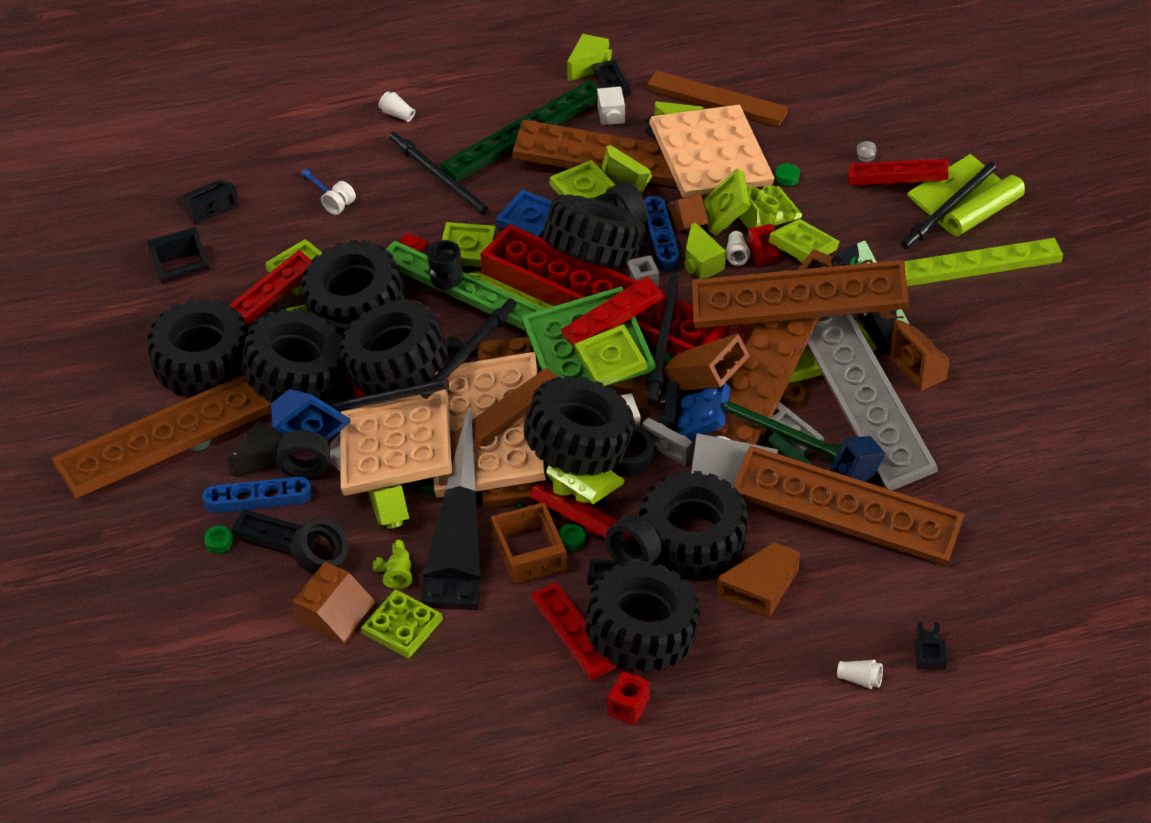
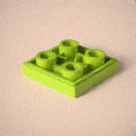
M395 589L361 627V632L363 635L409 659L440 624L443 617L442 613Z

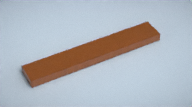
M658 70L655 71L647 83V91L708 108L740 105L747 119L780 127L788 113V106Z
M545 368L472 420L473 452L478 450L479 446H483L492 440L495 435H499L509 428L518 419L526 416L535 390L546 381H550L557 376L548 368ZM462 427L450 435L451 464H453Z

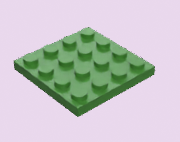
M622 286L521 316L541 371L548 368L557 377H586L593 381L576 350L562 337L561 329L623 291ZM635 316L623 324L646 360L647 369L608 385L648 374L656 368Z

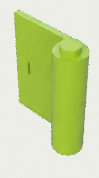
M970 154L949 167V180H942L940 182L926 181L909 191L907 196L927 214L931 215L985 166ZM992 173L938 223L950 234L958 237L1022 197L1025 193L1024 182L1015 175H1009L1001 180Z

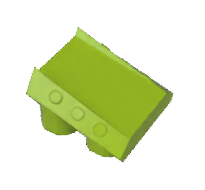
M611 145L606 147L601 170L615 184L623 181L631 182L640 194H643L645 187L652 178L651 171Z
M765 185L762 190L753 186H747L750 207L744 214L739 216V219L748 230L749 228L772 224L774 227L802 218V213L779 186Z
M548 465L546 471L553 483V492L555 494H572L576 496L577 501L594 504L622 486L625 481L612 472V470L606 473L601 472L599 475L594 476L590 474L579 476L574 472H569L568 474L562 472V469L558 467L553 468Z

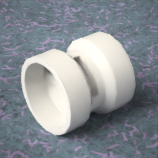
M339 181L332 187V191L329 190L322 195L321 202L329 213L338 215L344 210L345 205H350L355 200L356 194L348 183Z

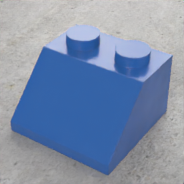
M289 389L271 403L273 428L284 435L292 431L306 430L320 434L328 440L351 423L349 417L311 394Z

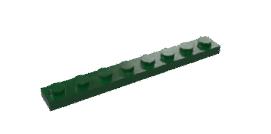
M590 80L443 161L441 169L459 182L512 152L522 120L560 125L597 104V89L600 88Z

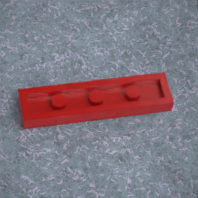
M949 158L850 163L849 185L865 186L867 184L879 183L888 185L899 182L916 183L919 181L940 182L942 180H949Z
M298 250L232 302L230 306L244 317L248 325L254 318H257L302 281L305 269L308 265H312L311 259Z
M645 276L562 328V337L575 349L576 343L616 328L663 299V293Z
M547 482L534 486L529 496L538 501V504L545 502L547 509L559 512L565 520L577 522L585 526V530L592 534H600L605 537L607 530L618 521L587 503L577 501L571 495L555 494L553 492V485ZM624 532L628 545L636 542L633 536Z
M557 582L532 593L533 603L590 681L616 669V665L612 664L608 657L604 659L597 652L598 647L594 648L588 640L589 636L585 633V620Z

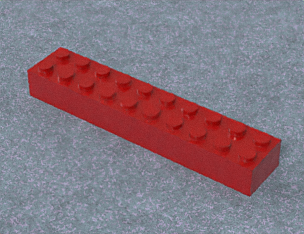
M511 224L480 253L482 274L552 306L621 286L625 290L637 282L607 267L585 263V261L571 258L567 254L564 255L559 250L550 247V244H547L544 239ZM663 293V299L635 316L646 344L653 350L654 355L666 296L665 293ZM676 299L666 353L675 357L678 353L725 338L727 326L695 328L693 306Z

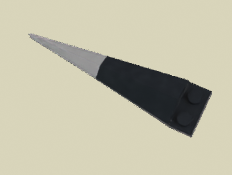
M470 409L466 412L452 464V473L449 475L423 572L420 602L431 608L479 609L481 579L472 415Z

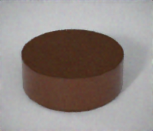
M789 382L780 399V403L788 408L802 406L806 399L805 388L799 383Z

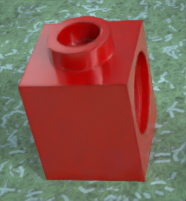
M622 671L607 697V716L635 726L649 701L650 682L638 675H631Z

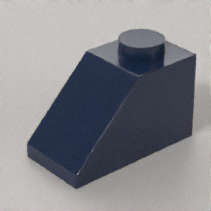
M871 436L845 438L829 471L866 482L876 474L886 453Z

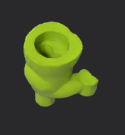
M396 540V543L392 544L393 554L388 562H384L383 558L377 557L376 561L373 560V571H385L383 583L387 587L405 589L412 584L410 555L405 549L403 541Z

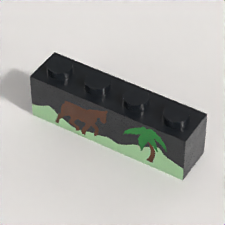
M866 241L839 251L831 260L832 267L876 262ZM902 309L857 314L858 319L864 323L868 335L877 347L878 352L891 347L894 321L901 320L909 324Z

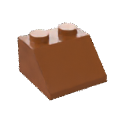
M901 320L894 321L890 360L920 391L946 380L949 368L948 357L941 353L934 346L931 339L925 336L918 328Z
M327 562L323 563L293 600L297 624L343 645L347 643L376 606V601L349 572Z

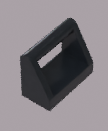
M222 179L176 198L178 205L194 225L239 207L236 187L231 182Z
M196 227L147 241L150 260L161 283L210 269ZM197 253L200 259L198 262L164 272L161 263Z

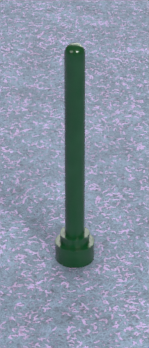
M727 401L724 403L723 408L726 412L828 455V459L832 460L831 463L834 462L842 446V443H839V445L835 443L833 445L733 402Z

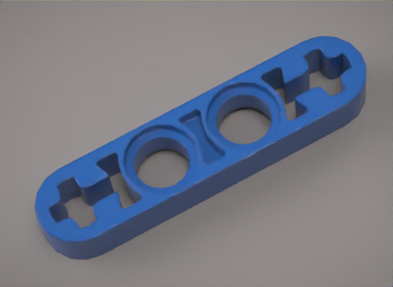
M650 196L644 199L647 209L645 224L655 262L659 269L672 271L679 265V251L666 204L661 197ZM658 222L663 223L664 226L656 227L652 224ZM660 239H665L669 242L666 244H660L657 241ZM668 253L669 259H666L664 254Z
M291 477L214 485L204 490L202 498L204 507L208 512L224 513L242 511L243 509L253 510L300 505L311 499L312 491L309 480L304 477ZM269 490H275L278 492V494L273 497H267L264 495L265 492ZM241 493H248L251 495L249 498L245 500H239L236 498Z

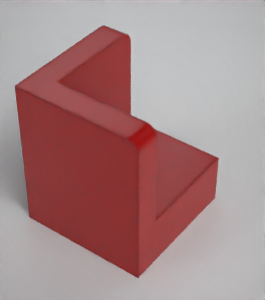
M772 224L749 228L748 248L755 267L780 262V254L776 246L768 242L770 233L774 232Z

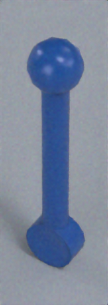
M309 169L302 170L301 175L303 178L311 180L325 193L329 191L328 188L311 175Z

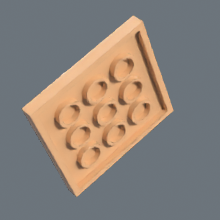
M740 105L651 116L650 126L682 198L710 193L737 168L745 173L747 186L761 187L773 184L775 178Z
M446 390L436 391L428 399L417 395L340 412L351 420L350 424L340 430L341 491L344 496L452 473L449 405Z

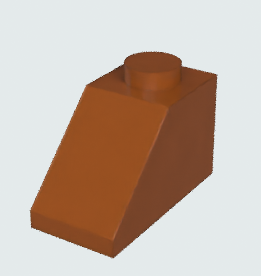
M701 194L666 203L668 214L678 231L686 229L687 234H689L691 224L696 222L700 227L701 225L708 224Z

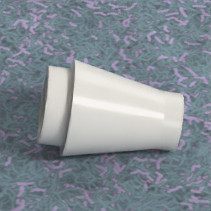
M386 92L379 101V108L385 114L403 119L406 122H410L415 115V110L395 92Z
M734 231L728 237L726 259L732 265L740 266L749 259L750 250L743 234L739 231Z
M876 660L839 662L837 670L838 679H844L869 689L880 687L882 682L883 665L876 663Z

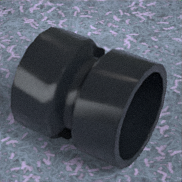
M440 240L431 244L427 249V259L432 285L440 289H451L458 286L463 280L461 249L459 245L450 240Z

